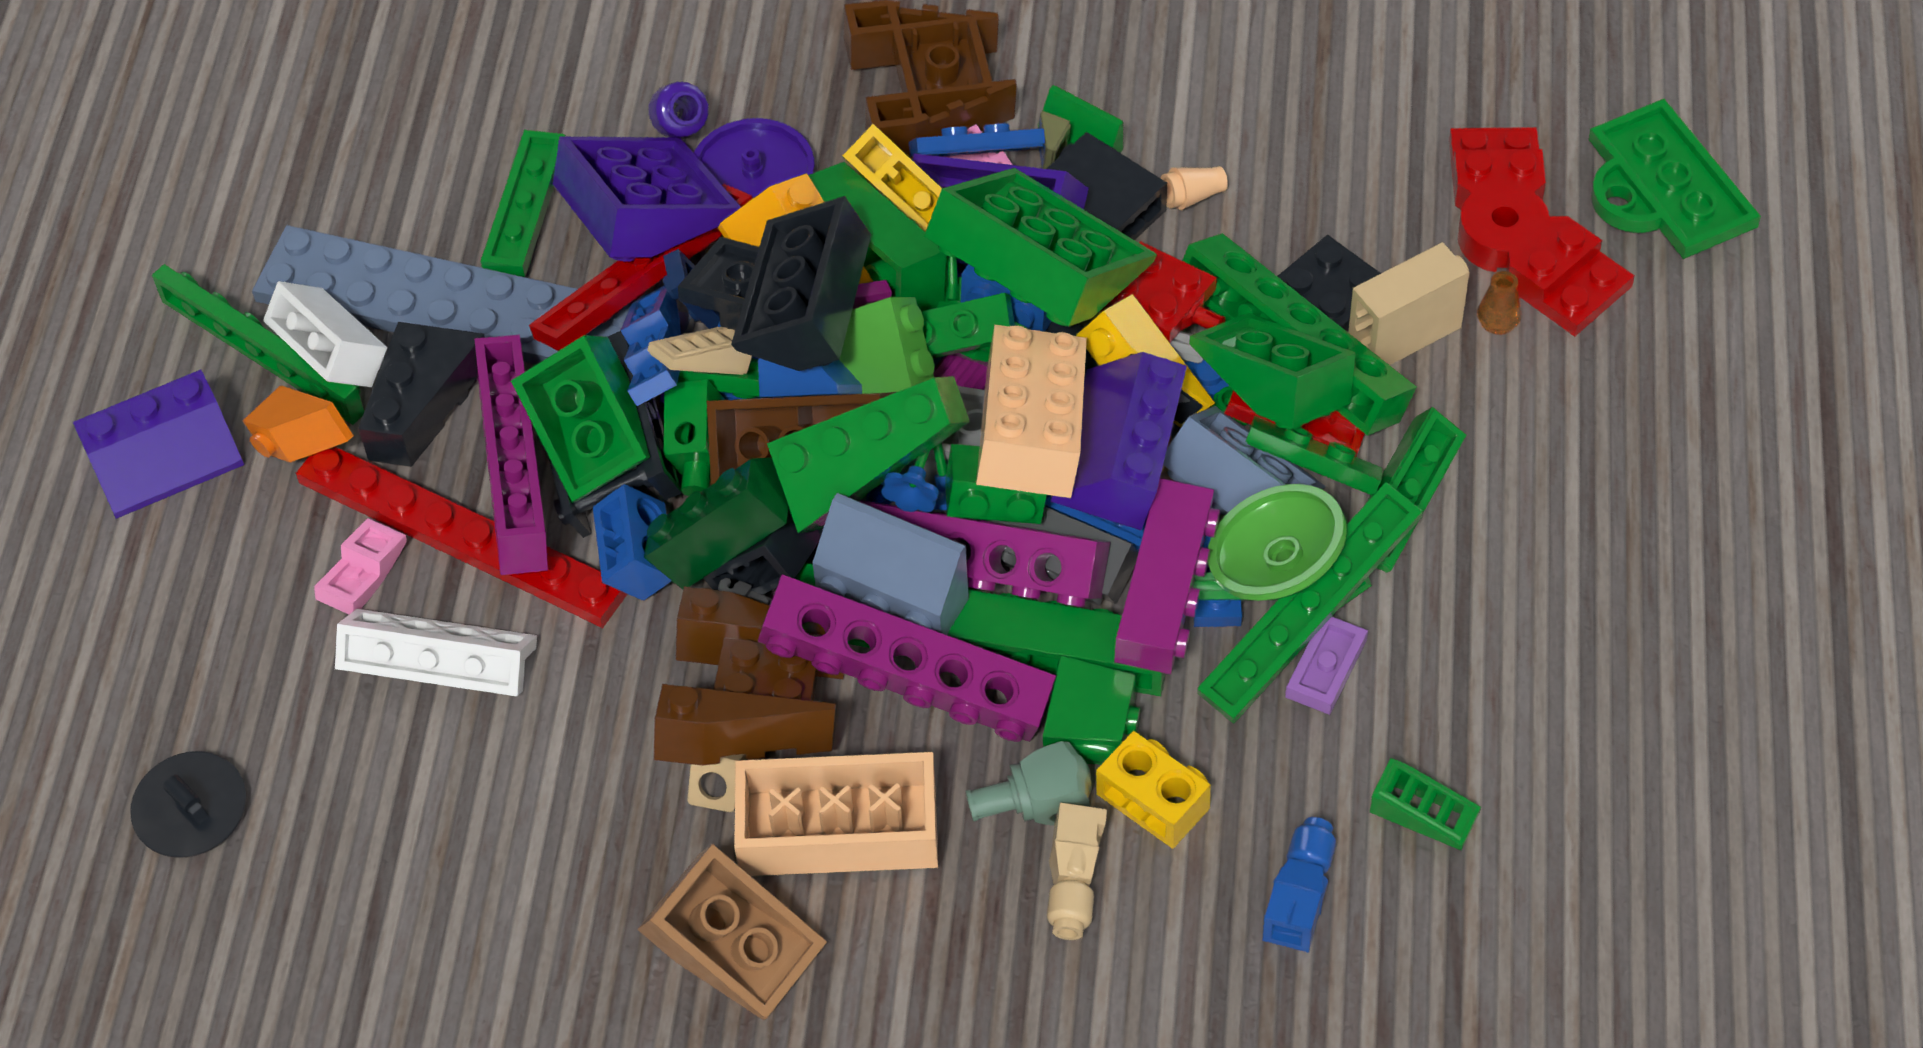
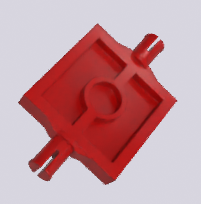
M1142 241L1139 242L1141 245L1157 254L1155 261L1100 310L1103 312L1133 294L1169 343L1181 330L1194 323L1208 329L1225 322L1224 316L1203 307L1204 303L1216 290L1217 277Z

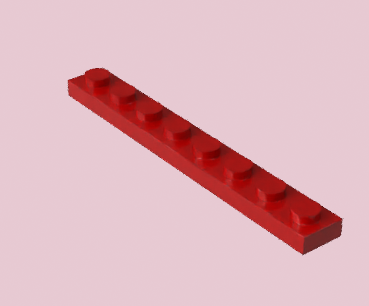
M335 446L310 455L296 472L299 484L601 628H604L628 595L602 583L601 571L547 546L548 571L500 575L494 521Z

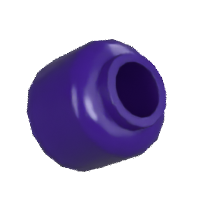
M674 82L660 87L652 95L649 103V118L652 126L666 137H688L697 133L705 125L708 118V102L704 93L697 86L688 82Z

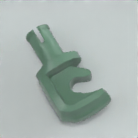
M1062 741L1040 748L1019 763L1009 765L1011 775L1007 776L1008 781L965 791L973 822L981 818L1016 810L1017 814H1022L1024 822L1034 820L1036 823L1054 825L1055 814L1058 813L1060 802L1090 806L1089 794L1092 791V782L1089 767L1083 757L1078 755L1070 742Z

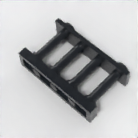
M618 331L608 336L631 383L633 375L624 362L629 344L621 331ZM655 397L636 406L650 458L638 464L636 469L620 475L577 502L571 501L548 456L559 497L554 500L556 512L564 525L571 524L583 538L591 535L586 511L592 509L593 506L623 484L634 489L643 485L647 488L653 486L665 501L682 493L675 467L664 455V429Z

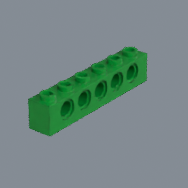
M1223 233L1188 245L1182 261L1217 277L1216 290L1204 303L1216 314L1224 316L1225 321L1251 313L1355 352L1351 404L1336 411L1367 436L1400 423L1417 388L1413 383Z

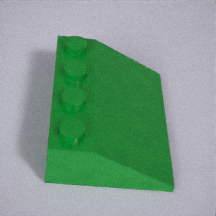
M1016 168L942 188L924 237L937 244L938 249L943 254L961 259L974 267V272L978 276L998 282L1009 289L1011 296L1015 299L1035 305L1046 312L1049 320L1058 325L1068 327L1093 318L1155 261L1157 256L1155 252Z

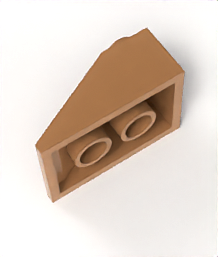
M713 844L697 855L637 929L676 963L762 1020L767 1019L827 943L826 940Z

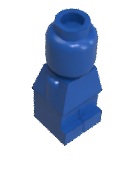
M1309 817L1304 820L1303 825L1295 829L1286 855L1287 862L1280 868L1278 875L1274 879L1273 890L1264 917L1262 941L1309 953L1328 885V879L1323 874L1329 870L1336 848V839L1332 834L1333 826L1328 821L1318 817Z

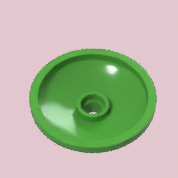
M1286 484L1260 491L1237 504L1218 524L1215 537H1211L1208 549H1210L1208 561L1210 571L1222 589L1238 598L1260 601L1293 595L1321 578L1338 558L1346 540L1347 524L1345 516L1338 502L1329 493L1314 486Z

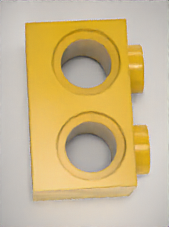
M1134 730L1096 770V795L1172 849L1176 847L1210 809L1211 784L1208 783L1206 777L1198 769L1192 766L1185 767L1169 755L1165 747L1156 740H1146ZM1132 770H1141L1146 772V774L1141 776H1134L1129 774L1128 772ZM1170 797H1180L1185 801L1181 803H1171L1166 799Z

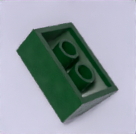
M772 457L751 458L736 469L730 468L726 470L714 484L702 492L696 491L689 495L680 507L668 515L661 514L656 517L647 530L648 538L644 558L683 590L684 587H690L785 525L788 503Z

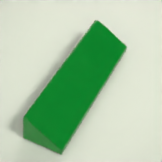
M1434 407L1417 415L1411 422L1382 473V480L1377 491L1387 482L1424 513L1464 441L1466 434ZM1374 494L1369 496L1367 502L1372 498ZM1416 525L1376 567L1377 569L1386 573L1392 570Z

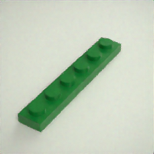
M163 264L152 274L162 303L297 390L332 402L342 418L350 424L354 425L364 415L365 411L359 395L361 390L358 385L326 381L280 336L265 329L252 314L248 312L242 314L232 308L221 294L207 292L186 272L179 274Z
M1385 482L1347 524L1344 546L1329 570L1302 591L1279 598L1199 685L1197 694L1230 722L1235 724L1422 518L1423 511Z

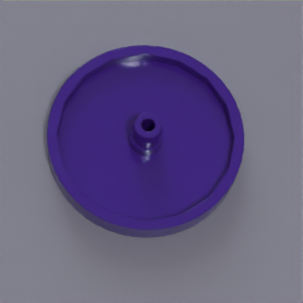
M750 118L725 124L708 134L694 151V154L721 185L726 184L752 195L753 198L772 185L806 173L808 175L815 173L813 151L803 135L791 126L771 119Z

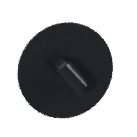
M201 751L174 755L154 766L138 784L131 802L130 815L132 826L142 843L158 854L177 858L203 854L224 842L238 826L246 806L245 784L238 770L221 756Z

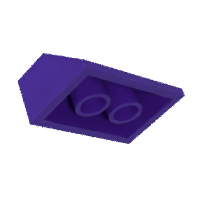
M201 369L73 422L116 519L244 465L219 405Z

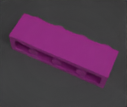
M1160 478L1157 493L1147 518L1116 636L1115 663L1171 675L1175 657L1185 658L1190 630L1184 629L1183 625L1186 616L1195 617L1200 589L1193 588L1196 576L1205 577L1210 549L1203 548L1206 536L1215 537L1220 516V510L1212 508L1214 489Z

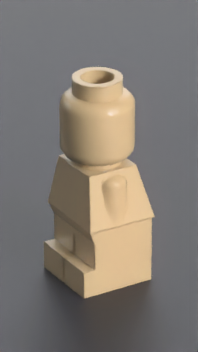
M1060 802L1054 823L1052 849L1049 858L1054 885L1049 892L1047 909L1048 922L1053 926V934L1058 938L1065 940L1080 939L1083 936V929H1086L1092 922L1094 893L1089 886L1099 850L1098 845L1105 828L1107 809Z

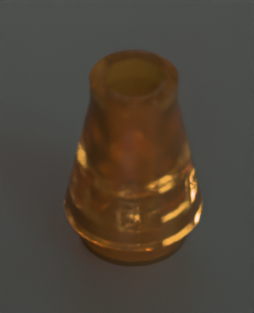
M1500 271L1492 276L1490 285L1477 308V317L1482 327L1492 334L1502 335L1509 333L1520 323L1522 318L1517 289L1518 279L1511 272Z

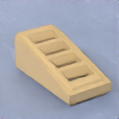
M716 327L649 342L647 349L653 357L670 370L743 375V373L747 374L752 357L733 348L731 343L735 330L725 327Z

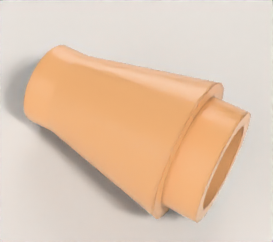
M1221 166L1213 168H1171L1168 173L1161 176V179L1167 182V207H1176L1178 210L1186 209L1216 193L1225 192L1228 186L1226 173Z

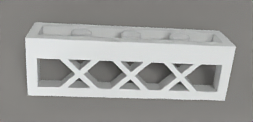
M356 609L337 624L335 669L518 696L523 691L525 659L536 649L537 635Z

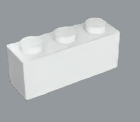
M278 281L263 321L326 381L372 387L378 370L384 361L387 347L323 288Z

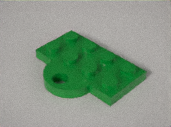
M1664 98L1590 129L1588 140L1606 162L1598 169L1594 177L1591 200L1596 213L1609 225L1634 233H1644L1660 229L1683 259L1758 228L1761 215ZM1610 197H1621L1628 204L1618 206L1610 203L1607 199Z

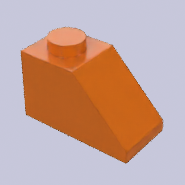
M281 385L242 420L252 434L250 437L251 444L261 455L266 458L273 456L287 462H293L343 444L354 436L332 402Z

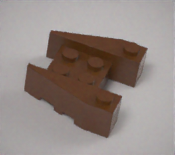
M894 0L844 4V42L851 70L895 65L902 93L866 97L865 132L874 124L912 159L913 157H910L909 141L915 138L942 136L941 129L965 126L968 129L977 124L981 131H984L985 125L1001 124L1014 119L1016 79L992 82L985 56L988 53H997L998 13L970 9L966 10V15L939 12V6L923 4L922 10L900 7V1Z
M684 587L677 616L676 660L718 665L714 690L662 684L655 714L654 760L704 766L720 764V757L745 754L746 760L765 759V752L795 748L796 755L832 751L836 704L813 700L817 677L844 680V673L839 672L836 675L824 673L816 669L809 660L795 655L791 658L778 656L770 652L765 644L758 642L770 605L733 592ZM807 622L802 625L804 631L811 636L819 637L826 634L824 628L818 623Z

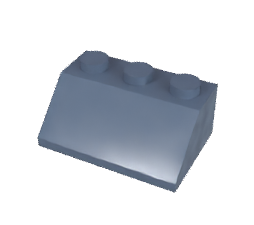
M1216 406L1187 418L1167 448L1163 464L1169 469L1167 473L1170 478L1176 482L1214 489L1212 508L1219 509L1222 515H1226L1246 498L1271 487L1286 484H1305L1322 490L1326 487L1296 464L1248 445L1245 442L1248 429L1230 416L1225 415Z
M839 493L835 495L813 560L816 587L947 635L969 599L965 545Z

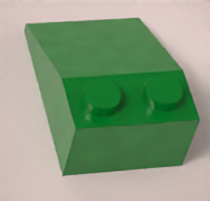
M1246 313L1190 335L1189 345L1257 415L1274 421L1275 425L1280 428H1301L1305 423L1319 417L1328 416L1331 412L1351 404L1355 352L1251 313Z
M583 335L511 380L572 502L581 500L650 458L636 404L627 391L630 385L629 378L608 337Z

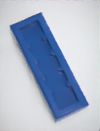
M1009 123L985 125L984 133L968 134L967 127L965 126L941 129L942 136L915 138L909 141L910 157H913V154L942 157L1033 150L1045 144L1044 128L1010 131Z

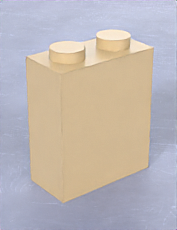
M1442 242L1354 287L1348 333L1387 364L1391 365L1460 329L1469 279V269L1465 261L1460 256L1454 255Z

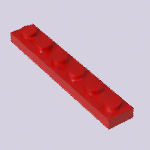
M726 184L722 185L740 207L753 199L750 194ZM716 227L653 257H635L633 261L628 262L616 261L529 324L533 338L557 351L563 349L592 331L598 325L607 322L613 314L632 300L641 297L647 289L667 275L664 255L680 249L690 259L698 252L705 250L722 233Z

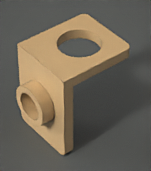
M745 754L720 757V764L704 766L691 764L688 803L690 805L732 812L735 809V761L745 760ZM708 772L721 775L727 785L726 793L721 797H712L706 794L701 787L702 775Z

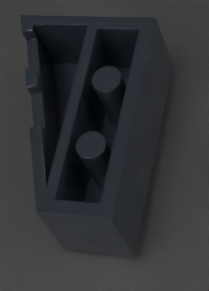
M405 322L397 323L358 428L368 461L407 467L414 465L444 427L443 420L456 404L461 406L468 397L467 390L477 379L474 339L485 338L483 333Z

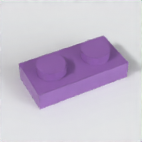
M1331 617L1309 641L1286 687L1285 698L1330 715L1367 641L1368 630Z

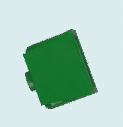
M1061 655L1042 737L1043 747L1062 741L1070 742L1078 755L1083 757L1086 764L1102 765L1133 730L1136 733L1138 731L1141 708L1134 707L1135 675Z

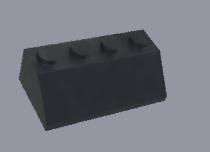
M845 196L767 220L731 343L736 351L797 371L816 366H826L833 361L840 360L871 239L870 232Z

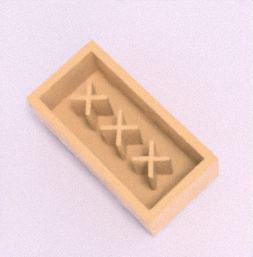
M994 325L986 373L976 485L1066 498L1072 497L1081 447L1087 338L1063 332L1050 333L1029 330L1021 326Z
M933 752L735 761V853L738 866L750 876L938 868L936 781Z

